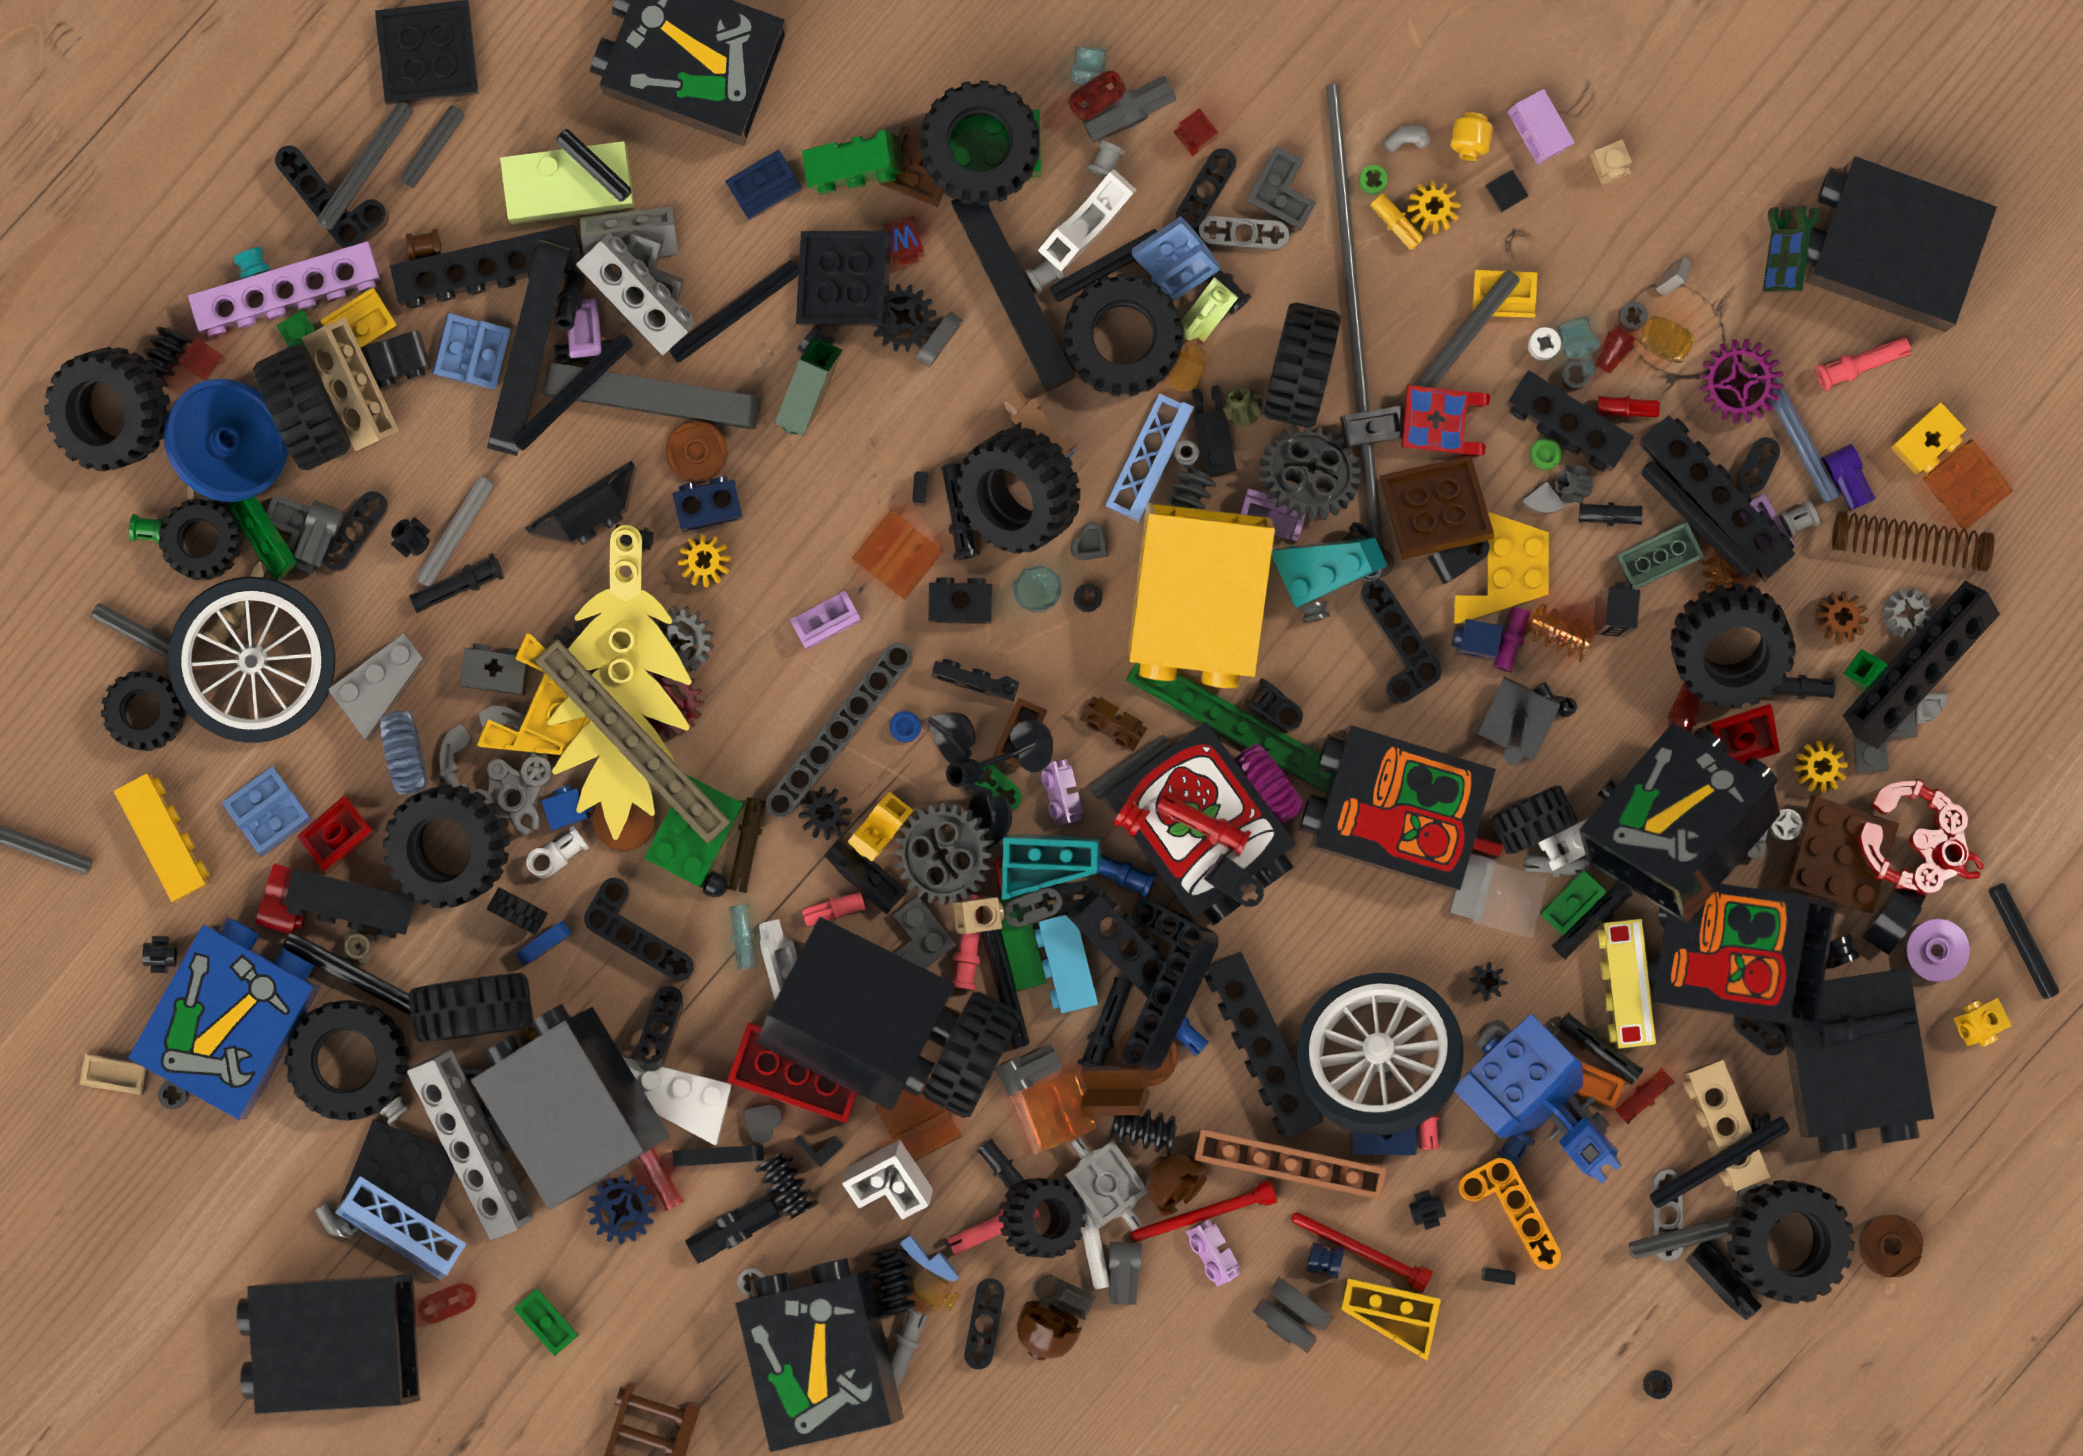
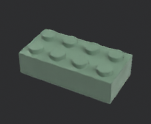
M1685 522L1616 555L1615 558L1627 583L1633 584V589L1637 590L1704 558V555L1688 522Z

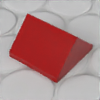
M1771 704L1705 725L1706 730L1715 734L1727 748V755L1742 764L1748 758L1758 760L1780 752Z
M344 795L297 837L324 872L330 873L377 831Z

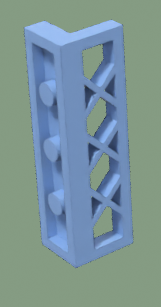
M1159 393L1105 505L1106 507L1137 522L1140 521L1146 509V504L1149 503L1192 414L1193 406L1185 402L1181 404ZM1164 403L1177 409L1178 412L1173 422L1161 426L1157 416L1161 404ZM1154 419H1155V422H1156L1157 427H1156V428H1153V429H1150V427H1151V425H1152V423H1153V421H1154ZM1169 427H1170V429H1169V431H1168V433H1167V435H1166V437H1165V435H1164V433H1163V429H1166V428H1169ZM1159 431L1163 442L1160 449L1147 454L1143 442L1146 435ZM1141 447L1144 455L1136 458ZM1157 455L1153 464L1151 465L1149 458ZM1145 459L1149 472L1146 478L1134 482L1130 468L1133 463ZM1128 475L1130 483L1122 486ZM1142 483H1143V485H1142V487H1141V489H1140V491H1139V493H1138V492H1137V489H1136V485H1139V484H1142ZM1132 487L1136 497L1131 510L1114 503L1119 491Z
M361 1176L358 1177L346 1198L335 1211L337 1215L440 1281L448 1275L466 1245L463 1241ZM360 1187L372 1193L373 1206L363 1208L352 1201ZM379 1199L383 1200L386 1203L380 1204ZM392 1206L397 1209L401 1222L391 1225L385 1222L381 1208ZM376 1210L377 1216L371 1213L370 1211ZM405 1215L412 1220L406 1221ZM419 1223L425 1227L427 1240L415 1241L410 1238L408 1225ZM402 1227L403 1233L396 1228ZM432 1232L439 1237L433 1238ZM445 1240L456 1247L448 1261L437 1255L434 1242ZM429 1244L430 1250L423 1245Z

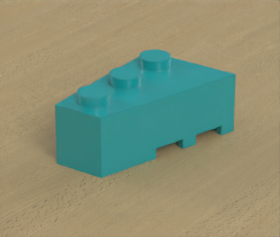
M1375 538L1284 546L1272 550L1271 553L1295 608L1319 600L1388 566Z
M1007 834L1003 838L1002 900L1096 874L1101 869L1102 837Z

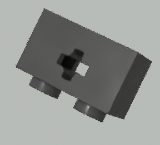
M473 643L472 649H464L459 682L461 687L524 696L529 665L514 659L518 649L504 648V653L491 652L492 646ZM494 661H498V665L503 667V671L497 672L495 677H492V673L487 670V665L492 666Z

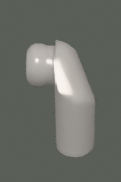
M1402 125L1387 137L1382 144L1393 154L1405 142L1414 143L1419 148H1423L1429 144L1430 136L1427 134L1428 130L1421 125Z
M329 1203L315 1209L317 1216L329 1235L351 1238L358 1232L359 1228L342 1217L336 1216Z

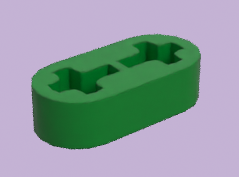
M994 765L984 767L983 771H986L988 768L992 771L990 777L997 784L994 787H991L987 782L982 784L976 782L974 784L991 789L993 796L1000 795L996 791L999 786L1006 792H1009L1011 789L1014 790L1013 798L1016 802L1013 805L1009 803L1011 811L1018 808L1022 800L1020 789Z

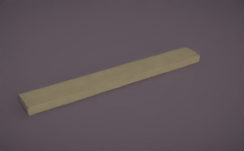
M558 639L535 659V662L707 844L731 823Z

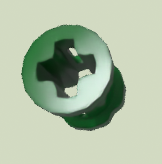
M132 514L129 525V540L134 542L137 539L151 540L159 544V541H161L159 529H163L165 523L162 521L164 517L159 516L158 519H150Z

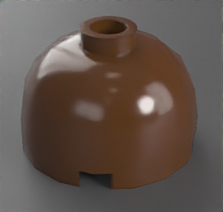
M1182 1153L1171 1154L1165 1158L1159 1156L1149 1166L1150 1173L1147 1176L1145 1187L1148 1198L1153 1206L1162 1215L1167 1216L1178 1211L1175 1205L1184 1199V1203L1187 1204L1200 1192L1207 1181L1203 1174H1208V1171L1198 1161L1194 1160L1193 1157Z
M1040 1301L1026 1302L1018 1318L1017 1333L1018 1339L1024 1348L1028 1350V1354L1035 1359L1045 1360L1046 1358L1062 1357L1068 1353L1077 1342L1082 1327L1077 1328L1079 1323L1077 1318L1066 1310L1052 1304L1049 1305L1048 1310L1039 1307Z

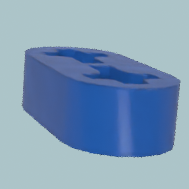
M563 920L515 953V956L522 966L526 967L568 938L572 931Z

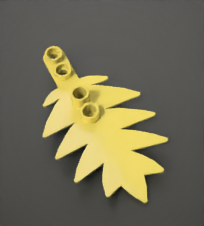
M621 525L612 532L610 538V589H605L592 597L575 615V620L579 621L596 614L599 615L588 624L568 650L588 671L597 669L591 675L674 761L670 751L644 716L686 731L689 730L690 726L666 691L647 671L687 685L691 684V679L677 652L658 625L649 617L650 615L667 624L672 623V618L663 605L653 595L645 590H641L642 536L634 526ZM627 534L631 536L632 543L630 545L623 544L621 542L622 535ZM622 566H629L632 573L629 576L623 575L620 571ZM567 697L548 720V725L552 726L586 717V715ZM590 720L566 748L553 768L552 773L558 774L599 756L582 788L576 811L581 813L601 801L604 817L612 838L617 840L628 819L632 802L651 816L655 815L652 790L645 777Z

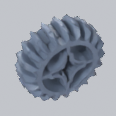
M396 710L383 715L380 720L382 744L394 789L399 795H410L424 790L427 786V771L414 716L409 710Z

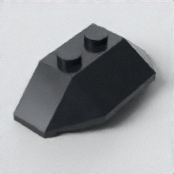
M629 461L525 527L531 536L572 545L580 542L581 546L587 544L597 537L596 531L606 525L610 529L624 520L622 514L626 513L637 468L632 461Z

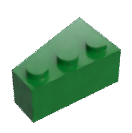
M884 129L876 131L877 137L863 139L862 136L852 137L850 142L840 144L833 142L802 150L807 187L822 195L836 192V187L847 185L848 189L865 187L866 181L876 179L878 183L896 181V176L905 174L899 137Z

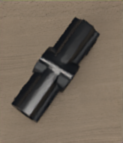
M767 1194L749 1203L748 1206L740 1210L737 1208L713 1222L714 1225L690 1237L685 1242L694 1259L699 1264L717 1255L720 1251L726 1248L729 1250L753 1236L752 1233L776 1221L781 1216Z

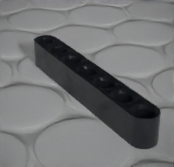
M958 198L951 200V204L1045 390L1049 392L1075 379L1074 373L989 205H980L978 202H971L970 205L962 203V200Z
M539 240L487 449L518 456L519 448L513 443L512 438L526 425L570 251L568 246Z

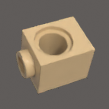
M984 897L952 902L957 934H970L1002 928L1001 921L1004 920V910L1002 904L998 902V897ZM979 907H982L985 911V918L981 923L975 918V912Z

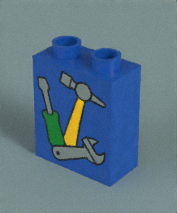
M226 917L219 930L213 926L202 925L128 1058L232 1117L242 1120L247 1119L286 1051L288 1039L293 1036L295 1026L304 1019L321 987L308 980L315 966L313 963L281 947L275 960L266 957L252 949L260 934L240 922Z

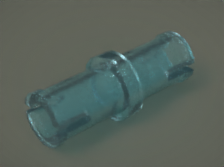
M748 904L728 907L733 935H730V941L734 942L737 970L757 967L752 941L755 939V933L751 932Z

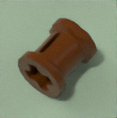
M432 229V233L420 235L406 233L410 260H415L421 256L442 254L438 229Z

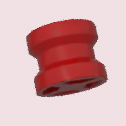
M1129 797L1112 824L1117 827L1123 826L1128 830V834L1134 837L1149 815L1150 810L1139 808L1136 806L1135 801Z

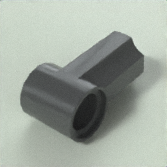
M314 500L306 517V528L294 557L320 567L332 537H335L338 532L344 511Z
M1050 1044L1033 1051L1023 1058L1017 1057L995 1068L1009 1097L1034 1085L1033 1082L1062 1069V1066Z
M1110 1241L1109 1270H1111L1109 1303L1136 1305L1138 1271H1141L1142 1243Z

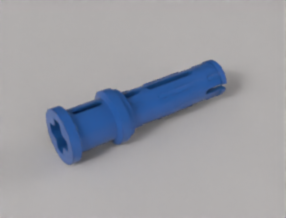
M1101 854V869L1097 872L1114 880L1119 888L1127 887L1140 893L1141 898L1144 899L1147 898L1157 875L1154 872L1148 874L1133 867L1132 862L1124 861V863H1121Z

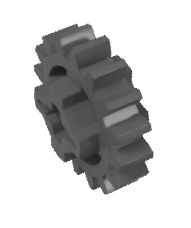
M677 605L669 609L668 614L672 618V623L667 626L668 633L665 634V637L679 655L687 673L690 671V666L696 671L701 667V662H706L710 658L705 651H711L714 648V644L707 642L714 635V632L705 630V627L710 623L708 620L699 621L701 612L697 611L691 615L689 614V606H685L679 612ZM656 618L652 619L662 631L666 623ZM675 636H677L678 639H684V640H687V641L682 645V642H681V641H679V640L676 641V639H674V640H672V639H673ZM698 644L697 652L691 657L693 653L692 646Z

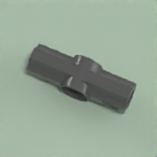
M1164 75L1137 90L1130 89L1110 100V104L1082 117L1081 120L1089 137L1095 143L1122 128L1125 130L1141 123L1148 118L1149 114L1176 101L1177 98Z

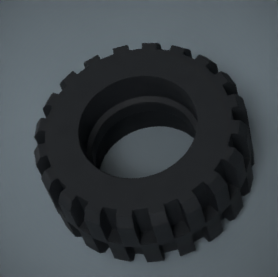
M980 80L978 84H971L968 81L961 83V87L956 89L951 87L944 92L943 97L937 98L931 104L929 113H926L923 119V126L920 131V150L925 170L929 173L932 182L937 188L943 189L945 194L952 199L954 197L961 199L962 203L971 205V202H978L980 205H990L991 201L998 200V202L1006 200L1008 195L1013 192L1016 194L1021 190L1026 180L1029 181L1039 157V128L1037 121L1033 117V111L1029 105H1025L1019 94L1016 92L1011 93L1007 90V86L999 83L995 86L989 84V81ZM972 115H988L996 118L1006 128L1010 140L1009 151L1003 162L996 168L989 171L976 172L964 168L955 160L950 148V139L954 128L964 118Z
M1117 274L1116 277H1102L1093 285L1090 283L1079 296H1076L1065 319L1064 347L1072 369L1079 374V378L1085 384L1089 383L1093 386L1094 390L1101 393L1102 391L1111 393V396L1120 397V395L1129 394L1130 397L1138 395L1139 392L1145 390L1148 392L1155 388L1159 382H1163L1169 376L1170 371L1175 367L1182 347L1183 327L1179 310L1173 304L1174 300L1168 293L1165 294L1161 290V286L1155 282L1150 283L1145 280V277L1138 275L1129 277L1127 274ZM1125 306L1140 311L1148 319L1152 327L1153 340L1151 347L1144 357L1134 363L1116 364L1110 362L1096 348L1094 342L1095 325L1105 312L1115 307Z
M1298 302L1289 304L1264 405L1263 414L1268 419L1305 428L1316 425L1340 328L1341 316L1336 311Z
M293 345L258 361L253 368L259 390L282 440L301 470L309 471L346 454L350 448L349 438L314 363L304 346Z
M111 347L100 348L67 360L61 365L60 371L55 372L52 376L51 383L54 385L47 387L45 398L49 399V404L44 405L45 415H49L50 419L47 427L49 432H54L56 436L54 442L59 449L64 448L66 450L65 456L71 461L79 459L78 464L81 467L87 469L94 467L96 471H107L134 464L147 458L148 454L155 452L160 446L159 440L164 439V424L169 413L166 409V405L170 404L169 394H164L162 387L165 386L162 377L157 378L155 376L156 369L150 362L144 364V358L136 352L129 354L127 349L120 347L114 349ZM98 381L109 385L122 401L125 418L123 428L118 437L105 432L93 416L91 395Z
M1012 427L1005 431L1001 430L968 453V456L961 463V471L958 473L957 485H960V488L957 490L958 500L963 503L961 510L964 517L968 516L971 523L969 525L974 531L978 530L982 534L981 538L987 543L993 542L995 543L994 547L1003 551L1009 549L1011 553H1029L1043 547L1071 526L1079 510V504L1076 503L1080 500V488H1077L1076 485L1079 483L1077 472H1073L1071 468L1073 465L1069 456L1066 458L1061 452L1063 449L1058 443L1052 444L1049 441L1050 437L1043 433L1036 435V431L1033 429L1023 428L1021 430V428ZM1005 470L1014 473L1025 483L1032 497L1033 511L1024 508L1012 497L1005 482Z
M1732 583V588H1725L1724 584L1714 586L1715 591L1709 593L1705 589L1698 593V600L1695 602L1689 600L1684 605L1685 613H1678L1674 621L1676 628L1671 630V652L1679 676L1691 694H1697L1698 699L1704 703H1709L1712 700L1714 707L1725 708L1726 704H1731L1732 709L1742 708L1743 703L1750 702L1751 706L1760 703L1759 698L1765 695L1769 698L1776 693L1774 687L1776 685L1782 686L1787 680L1785 671H1792L1794 665L1792 656L1796 654V645L1786 615L1768 593L1762 595L1760 588L1752 585L1748 589H1744L1742 583ZM1745 627L1761 635L1760 643L1754 653L1739 663L1730 665L1717 664L1704 656L1709 642L1726 629Z
M451 784L432 787L405 800L406 803L398 806L393 812L395 818L389 820L385 830L389 832V836L383 838L382 847L388 849L389 855L383 858L385 866H392L394 873L390 874L393 882L400 881L403 884L400 891L406 896L414 894L416 896L415 902L422 905L431 903L432 908L457 907L488 892L493 887V883L502 876L504 871L501 867L508 862L509 853L504 852V847L510 845L509 835L503 836L502 828L506 827L503 818L499 820L496 818L494 813L498 809L493 803L485 804L483 802L485 796L478 791L470 793L469 787L461 785L452 787ZM444 817L456 822L468 837L470 859L467 867L459 874L447 875L436 870L424 854L422 846L423 833L427 824L435 818Z
M523 973L501 974L412 988L408 995L413 1034L419 1043L530 1027V1022L534 1020L528 978Z
M972 992L922 1092L924 1097L963 1118L971 1117L1021 1017L1018 1011L982 992Z
M352 1000L329 1002L317 1009L311 1010L302 1021L297 1023L294 1028L295 1032L292 1037H289L286 1045L288 1046V1053L285 1055V1065L288 1068L286 1076L288 1082L294 1088L293 1092L296 1097L301 1099L312 1112L315 1111L329 1119H363L380 1112L401 1091L404 1085V1077L408 1074L407 1070L409 1068V1065H407L408 1047L405 1046L403 1040L405 1037L401 1029H398L395 1021L389 1015L383 1013L380 1008ZM345 1030L355 1031L365 1036L371 1042L376 1052V1068L372 1077L363 1086L353 1090H341L331 1086L322 1077L318 1067V1054L324 1041L334 1033Z
M1778 1180L1774 1181L1772 1185L1763 1184L1757 1187L1758 1193H1748L1743 1198V1201L1746 1203L1743 1208L1737 1206L1732 1215L1736 1216L1737 1219L1734 1225L1729 1223L1727 1233L1732 1234V1241L1727 1242V1251L1734 1253V1258H1731L1730 1262L1733 1269L1740 1271L1738 1275L1740 1280L1744 1284L1750 1285L1751 1290L1760 1295L1791 1304H1799L1800 1301L1808 1303L1815 1301L1817 1294L1825 1296L1832 1291L1830 1284H1839L1844 1278L1841 1274L1842 1269H1849L1852 1260L1847 1259L1849 1250L1854 1251L1855 1241L1849 1240V1234L1854 1231L1852 1223L1844 1220L1848 1215L1844 1207L1837 1205V1199L1830 1193L1823 1192L1822 1188L1793 1180L1791 1182ZM1790 1212H1798L1804 1215L1811 1225L1813 1232L1812 1249L1808 1258L1799 1267L1791 1271H1782L1776 1268L1768 1253L1769 1233L1776 1221Z

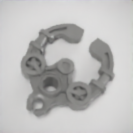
M491 706L479 713L483 727L487 719L503 726L510 724L516 727L517 732L525 717L519 712L501 706ZM462 724L447 732L440 751V772L437 775L440 780H444L446 785L451 784L452 787L460 785L454 774L459 771L456 765V754L468 748L473 739L472 734ZM529 752L531 757L522 764L520 772L514 770L501 759L492 760L487 767L489 778L488 791L476 789L470 793L478 791L484 795L485 799L483 802L485 804L493 803L498 809L494 813L496 817L510 819L517 831L528 835L531 830L521 824V818L524 815H530L532 817V829L536 830L539 828L540 817L535 807V802L541 788L548 786L554 777L552 773L553 765L550 763L549 754ZM467 783L461 784V786L468 787ZM519 791L521 794L520 803L515 807H510L508 803L510 794Z

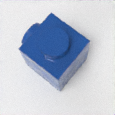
M570 785L553 790V797L541 801L551 831H557L589 820L587 812L592 811V807L581 813L576 811L581 793L577 788L572 790Z

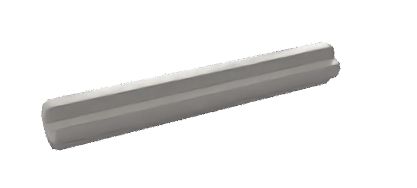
M482 476L477 479L416 576V580L426 587L434 583L492 491L494 484L490 480Z

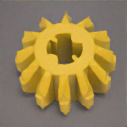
M1430 181L1429 191L1420 184L1417 186L1420 196L1410 194L1409 200L1417 205L1408 206L1407 212L1417 213L1411 219V223L1414 225L1421 220L1423 222L1420 227L1421 232L1424 233L1428 225H1432V233L1435 235L1439 231L1438 224L1445 231H1448L1450 229L1448 220L1457 221L1458 215L1452 212V210L1459 209L1460 203L1450 202L1457 193L1451 191L1446 195L1444 193L1447 188L1446 183H1442L1440 189L1436 190L1435 181ZM1431 201H1436V206L1441 205L1436 215L1430 213L1431 209L1429 211L1426 210Z
M700 534V545H696L695 541L690 538L688 543L693 549L691 551L683 547L680 549V553L688 556V559L678 560V565L682 567L690 566L682 572L684 578L695 573L691 580L692 585L696 586L702 577L704 587L709 588V577H713L714 581L719 584L722 581L716 573L720 571L723 574H729V569L722 566L721 563L731 562V557L727 555L720 556L728 547L726 544H722L715 549L718 543L716 536L711 538L708 545L706 544L705 534ZM703 553L706 557L708 554L712 555V558L709 560L711 566L706 569L703 565L701 568L697 566L700 562L698 556Z
M1818 740L1815 742V751L1809 744L1803 747L1808 757L1803 754L1796 755L1795 758L1804 764L1795 766L1793 769L1794 772H1804V776L1797 780L1799 784L1807 780L1810 781L1807 791L1812 792L1818 783L1820 794H1824L1827 790L1826 783L1832 790H1836L1838 785L1834 778L1841 781L1846 779V776L1839 772L1838 769L1847 768L1848 763H1838L1837 759L1842 757L1844 752L1841 750L1833 755L1834 743L1830 742L1824 750L1822 741ZM1824 760L1827 763L1824 767L1828 766V770L1818 775L1815 772L1818 768H1814V762L1817 763Z

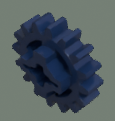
M624 1175L619 1176L618 1183H614L611 1177L607 1178L608 1187L605 1188L600 1184L597 1185L596 1188L600 1193L599 1196L590 1195L589 1197L591 1201L595 1202L594 1207L587 1208V1212L595 1213V1218L590 1220L589 1223L590 1225L598 1223L600 1227L596 1234L600 1235L607 1232L608 1242H611L614 1236L618 1237L620 1244H624L625 1236H629L632 1242L637 1240V1231L643 1235L647 1233L644 1227L645 1223H654V1220L648 1217L649 1213L656 1211V1207L649 1206L648 1204L654 1196H645L643 1192L646 1190L647 1185L644 1184L639 1188L636 1187L637 1178L635 1177L629 1183H625ZM624 1188L621 1196L611 1199L605 1197L614 1189ZM634 1194L640 1198L643 1212L636 1209L633 1202ZM627 1196L626 1209L630 1210L629 1215H623L616 1224L618 1211L614 1209V1205L621 1204ZM601 1208L607 1210L610 1216L609 1226L602 1218ZM628 1220L638 1223L630 1230L620 1231L623 1223Z

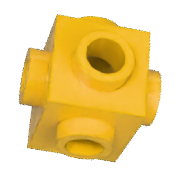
M1999 998L1981 1003L1979 999L1962 1007L1963 1014L1953 1018L1958 1027V1032L1964 1039L1967 1047L1980 1043L1981 1047L1987 1046L1999 1039L1998 1033L2012 1026Z

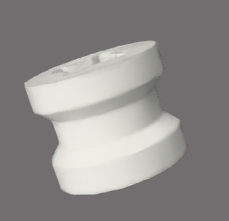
M1540 328L1529 338L1528 351L1536 360L1548 361L1560 350V336L1551 328Z
M1782 809L1780 810V816L1769 827V831L1774 838L1780 841L1794 839L1800 834L1803 824L1802 819L1796 811Z

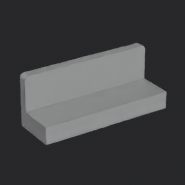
M673 206L580 218L584 255L609 232L614 237L620 238L628 246L631 233L634 230L664 240L659 257L677 255L679 253Z

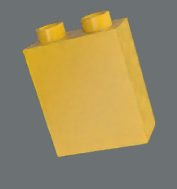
M1146 504L1128 642L1129 662L1140 663V676L1153 680L1172 681L1176 680L1177 668L1202 671L1201 682L1203 684L1220 688H1237L1240 675L1255 677L1275 531L1272 518L1162 504Z

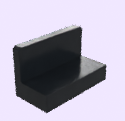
M801 1134L794 1139L819 1167H822L845 1145L836 1135L817 1152Z

